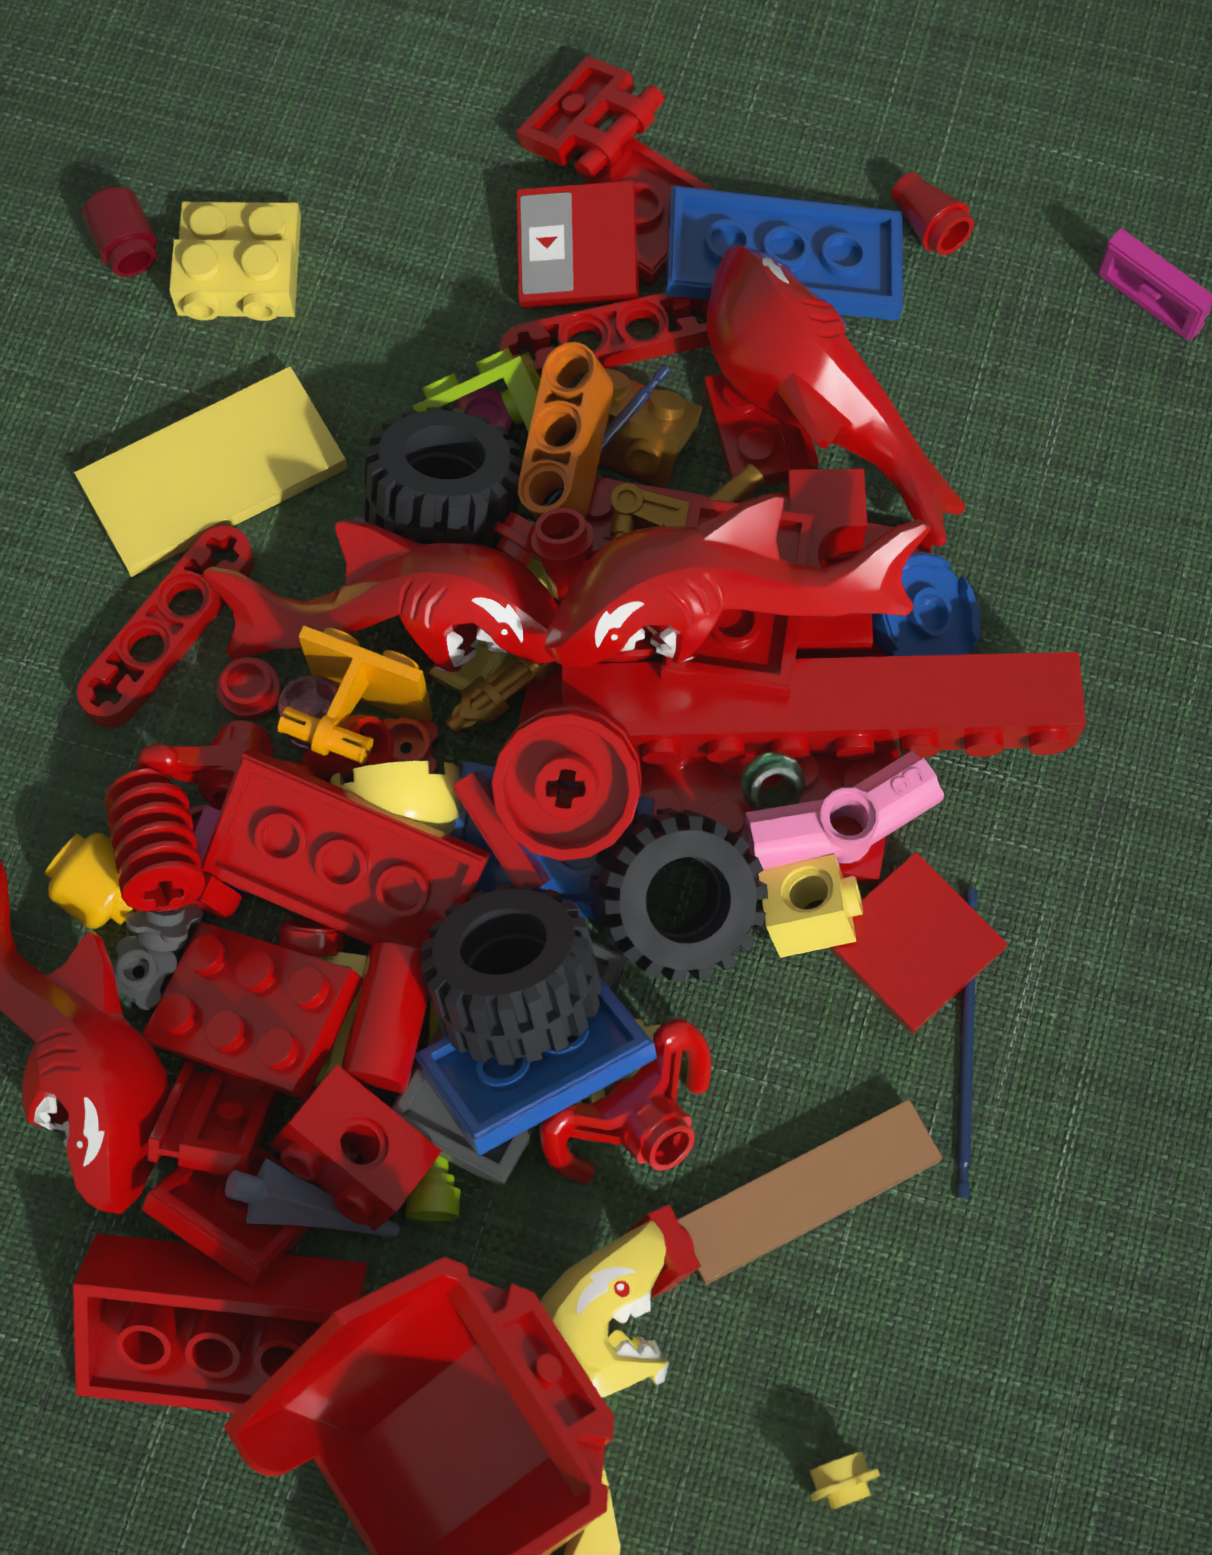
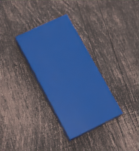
M672 186L669 196L665 296L709 300L715 273L726 250L743 245L763 252L790 268L799 282L814 294L833 305L840 315L898 321L903 310L902 211Z

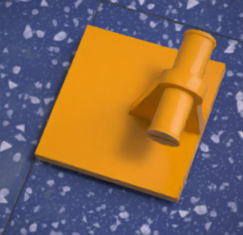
M303 626L298 637L314 683L337 693L327 714L322 719L287 706L283 711L284 717H280L278 732L311 743V750L326 756L332 751L363 765L368 759L367 753H371L373 738H368L342 728L358 701L403 718L431 721L433 714L424 674L412 659L395 651L386 650L380 655L361 648L360 643L355 638L334 628H326L322 633Z

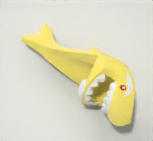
M649 1221L599 1248L567 1269L547 1291L541 1301V1304L602 1398L647 1377H650L655 1384L665 1381L669 1361L663 1358L654 1340L646 1341L641 1336H634L630 1340L622 1330H615L608 1336V1323L612 1317L620 1323H625L630 1313L636 1318L650 1311L651 1288L664 1265L666 1252L663 1232L653 1221ZM603 1466L602 1483L609 1486ZM610 1489L607 1512L568 1540L564 1555L620 1554V1543Z

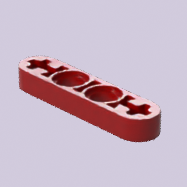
M664 292L527 322L510 328L503 335L500 342V351L509 348L513 359L521 356L519 355V348L530 347L531 352L535 354V361L533 363L541 379L544 363L547 356L553 351L550 340L558 339L560 346L568 343L569 338L580 331L593 332L600 338L601 344L593 350V353L604 369L710 345L707 323L698 324L697 319L690 316V311L700 309L703 316H707L709 300L665 296ZM670 313L673 314V324H676V331L674 332L668 331L669 322L667 314ZM645 318L654 322L659 330L652 338L638 340L627 333L626 326L635 319Z
M219 525L203 533L82 676L78 683L77 697L86 716L94 724L101 727L114 728L129 721L225 607L226 601L202 577L205 569L219 567L234 570L249 578L254 568V557L247 537L239 529L232 526ZM233 548L237 560L233 564L223 560L216 566L213 553L216 550L227 553ZM195 590L203 596V603L195 613L184 616L175 614L170 610V602L178 592ZM145 636H156L164 641L163 652L157 659L151 662H139L131 657V649L134 643ZM122 663L132 676L139 678V680L133 682L128 674L122 677L117 665ZM101 688L109 692L116 688L121 699L116 704L105 701L100 705L95 694Z

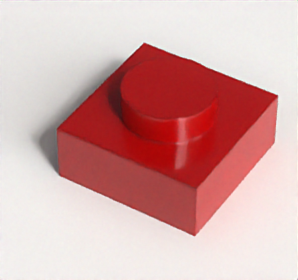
M670 1205L648 1213L626 1232L628 1233L649 1221L655 1222L663 1232L666 1246L664 1265L651 1288V1299L675 1288L701 1267L694 1253L693 1240L687 1229L679 1224Z

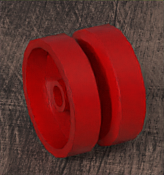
M576 701L547 705L523 718L506 740L498 756L492 779L495 811L509 835L532 853L560 861L591 857L613 845L633 820L642 783L639 750L626 727L604 709ZM569 769L575 771V781H581L580 784L575 787L563 786L558 780L561 770Z

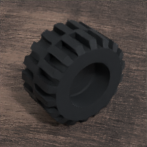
M429 407L424 412L416 410L403 412L401 419H388L382 423V430H375L369 438L365 459L364 521L419 544L467 543L496 548L501 537L492 531L493 526L497 521L504 523L510 512L517 514L519 499L518 481L522 467V459L519 458L520 449L515 441L508 440L509 433L501 426H491L490 419L481 415H467L465 410L453 408V411L441 410L440 407Z
M672 808L657 809V815L655 816L642 813L633 817L632 823L634 826L622 833L608 853L604 850L600 851L594 861L601 865L599 876H590L589 890L596 894L597 902L590 903L593 917L601 922L602 928L599 929L606 941L617 949L618 953L654 977H658L660 974L673 982H685L686 975H692L701 981L713 977L711 967L715 965L728 970L737 963L731 953L738 946L748 952L756 941L747 935L751 925L755 924L763 927L766 913L757 908L758 900L768 899L767 884L757 880L756 874L764 871L759 858L748 853L747 849L750 845L741 835L730 831L728 826L693 811L684 809V812H679ZM684 857L697 859L702 864L708 879V894L702 910L692 921L679 928L663 930L655 927L651 923L646 909V894L652 878L660 868L675 859Z
M510 884L496 886V891L486 894L482 890L468 895V902L464 904L454 903L446 909L447 918L445 920H435L428 930L431 939L425 940L422 943L420 953L423 962L420 965L439 1028L444 1037H449L452 1047L460 1053L470 1050L472 1059L483 1063L487 1062L491 1057H495L499 1065H513L517 1058L527 1057L528 1063L542 1059L541 1053L549 1049L557 1053L569 1046L567 1038L570 1035L580 1037L589 1027L586 1017L596 1016L600 1006L598 995L602 994L587 923L585 918H581L580 909L573 901L564 902L562 894L552 889L540 893L538 885L523 884L520 889H511Z

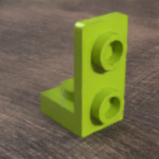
M509 348L477 362L476 365L480 375L459 384L455 373L423 387L422 390L426 400L412 406L413 410L418 412L427 411L429 407H441L504 378L508 389L502 391V398L506 409L514 423L518 425L524 422L529 432L540 377L529 352L513 359Z

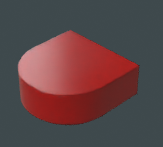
M203 873L205 888L201 896L191 904L197 905L203 912L220 919L227 920L232 918L242 896L215 877Z

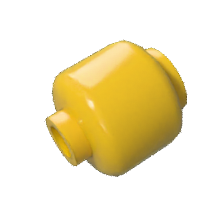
M94 833L86 839L76 834L60 850L44 873L51 878L48 886V896L50 899L89 929L99 928L111 918L119 925H122L126 921V916L135 910L127 906L121 898L122 894L120 893L111 838L103 833Z

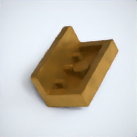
M605 369L613 383V396L606 428L635 394L645 387L643 384L629 380L625 374L612 369ZM587 372L584 375V377L581 379L577 386L581 385L587 379L589 372ZM653 389L647 401L601 452L598 464L657 487L666 488L672 480L679 453L697 428L702 406L684 400L681 395L673 391ZM570 430L564 433L558 439L557 447L568 444L574 438L577 430Z

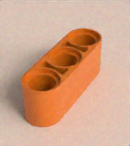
M577 342L564 343L556 347L547 356L542 370L518 481V495L521 503L537 520L544 513L557 508L574 509L586 518L590 506L613 396V383L593 351L586 345ZM589 372L587 379L581 385L568 388L575 376ZM570 430H577L574 438L568 444L556 447L558 439L564 433ZM557 488H564L561 498L556 503L550 506H543L546 496L551 491Z

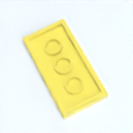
M290 366L74 473L128 573L133 577L191 548L197 539L208 529L219 525L233 527L348 469L344 455Z

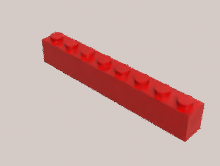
M1079 652L795 659L789 698L662 680V662L601 663L589 668H571L562 665L563 703L576 701L604 709L626 727L639 750L640 758L644 762L654 765L672 764L679 761L681 757L707 756V759L711 762L733 763L744 759L745 755L771 754V757L775 760L784 762L803 760L809 757L810 753H836V756L841 759L860 760L871 757L875 752L900 751L902 756L913 751L917 756L926 758L936 755L939 750H965L967 755L986 757L999 754L1007 748H1029V751L1036 755H1053L1066 751L1068 747H1074L1086 725Z

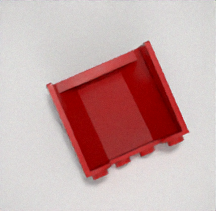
M446 1257L333 1313L223 1425L244 1462L260 1474L280 1476L314 1459L371 1555H549L607 1512L609 1486L602 1483L605 1446L613 1440L614 1415L534 1292L514 1284L503 1290L468 1276V1267Z

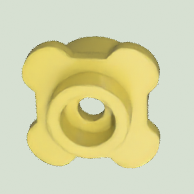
M862 1451L810 1470L817 1490L810 1497L812 1502L827 1497L831 1510L871 1496L866 1482L880 1476L878 1469L869 1471Z

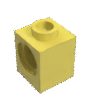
M835 854L769 868L758 873L759 881L767 884L768 899H762L763 909L766 913V928L780 958L857 942L852 917L863 914L861 896L855 876L843 877ZM824 900V902L816 908L808 910L804 909V907L811 902Z

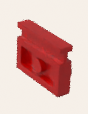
M723 373L705 377L704 392L729 480L749 464L755 466L765 480L762 486L786 482L789 470L819 469V460L814 443L807 432L777 420L761 411L738 393L726 380Z
M185 1061L149 1137L148 1161L158 1162L160 1156L165 1155L178 1158L179 1167L201 1170L212 1175L229 1176L234 1170L248 1174L277 1103L279 1091L213 1069L212 1073L196 1071V1062Z

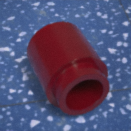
M105 186L93 192L83 206L81 215L102 263L106 267L111 268L113 273L119 277H133L150 269L157 260L155 251L157 239L136 193L131 189L117 186Z

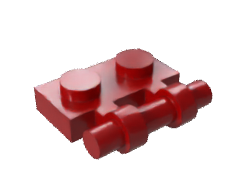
M587 56L521 125L516 134L523 149L562 166H565L578 151L584 153L575 163V169L586 180H592L602 168L610 169L621 158L623 154L621 148L635 133L643 134L655 120L654 112L664 103L665 98L662 92L653 85H648L638 96L632 95L636 89L630 72ZM611 116L617 118L606 131L599 129Z

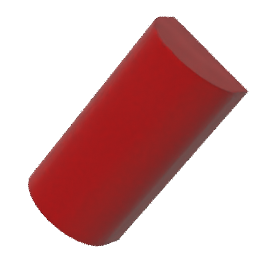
M376 943L369 949L362 977L364 980L359 990L341 1063V1068L360 1083L402 1094L407 1091L429 998L420 965L423 962L420 949L396 943Z

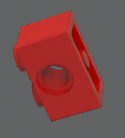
M338 1064L314 1088L269 1144L281 1154V1160L289 1171L301 1179L313 1180L334 1198L335 1206L346 1218L357 1224H366L373 1231H376L400 1209L442 1152V1150ZM341 1141L353 1144L360 1151L363 1165L355 1164L346 1158L341 1149Z

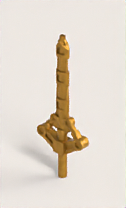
M749 464L708 499L741 503L761 487L765 480L759 470L752 464ZM621 484L611 494V514L613 518L610 536L619 537L632 531L635 524L644 528L658 526L685 527L689 501L686 502L641 490L634 484ZM513 654L490 677L485 679L480 675L462 690L461 702L454 708L452 717L445 722L446 726L456 735L462 729L468 730L477 724L492 723L509 709L506 701L533 680L540 683L561 664L557 661L551 663H531Z

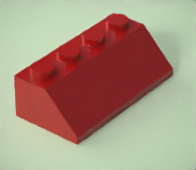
M96 1233L73 1283L76 1396L236 1413L333 1313L366 1296L367 1263L286 1254L253 1287L189 1243Z

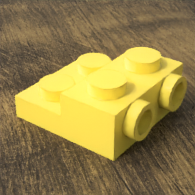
M182 202L179 239H174L170 294L177 315L189 316L197 320H211L218 316H247L259 321H268L276 317H295L301 224L299 204Z

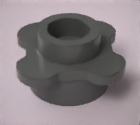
M194 904L170 911H137L126 916V927L133 932H137V940L142 946L154 951L170 952L181 949L188 943L190 926L202 921L203 912L200 907Z
M136 936L125 937L116 946L118 956L113 965L118 995H123L127 1000L136 1003L142 1010L153 1009L157 1007L169 983V975L173 974L178 966L177 958L172 951L159 952L142 946ZM136 968H144L145 974L143 977L135 978L133 976Z

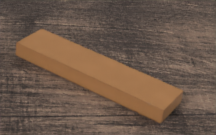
M910 1099L678 1219V1222L687 1229L693 1240L694 1253L701 1264V1267L696 1271L704 1286L938 1164L942 1160V1156Z

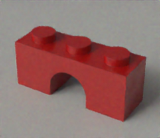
M864 469L789 470L786 492L775 494L784 497V510L816 514L809 566L821 568L820 562L830 555L858 553L861 551L867 528ZM850 613L840 616H801L795 659L869 657L873 645L872 613Z

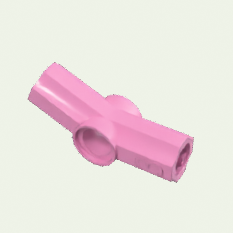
M910 751L854 787L833 791L823 800L745 813L744 821L747 843L750 845L748 848L749 853L759 858L763 870L835 854L838 863H852L860 860L869 851L871 845L940 803L944 798V793L938 783L937 775L927 761L917 756L913 751ZM839 816H849L861 825L863 831L854 836H845L838 833L832 827L830 821Z

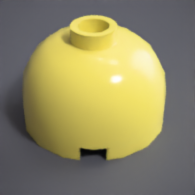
M407 761L354 768V782L345 783L340 773L333 775L330 780L331 784L352 792L384 810L417 820L447 834L454 830L460 815L461 801L453 790L455 788L454 784L460 781L459 767L453 763L444 762L445 775L429 774L428 761Z

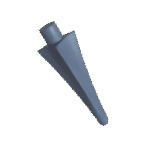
M267 1158L264 1160L257 1176L234 1170L226 1182V1197L248 1203L246 1224L329 1228L388 1238L396 1237L399 1234V1226L390 1220H387L376 1231H373L366 1224L361 1225L349 1220L337 1209L334 1198L328 1192L304 1181Z

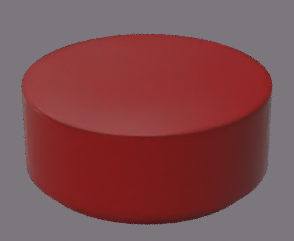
M307 918L288 919L280 924L278 943L280 947L309 956H336L339 952L344 953L345 934Z

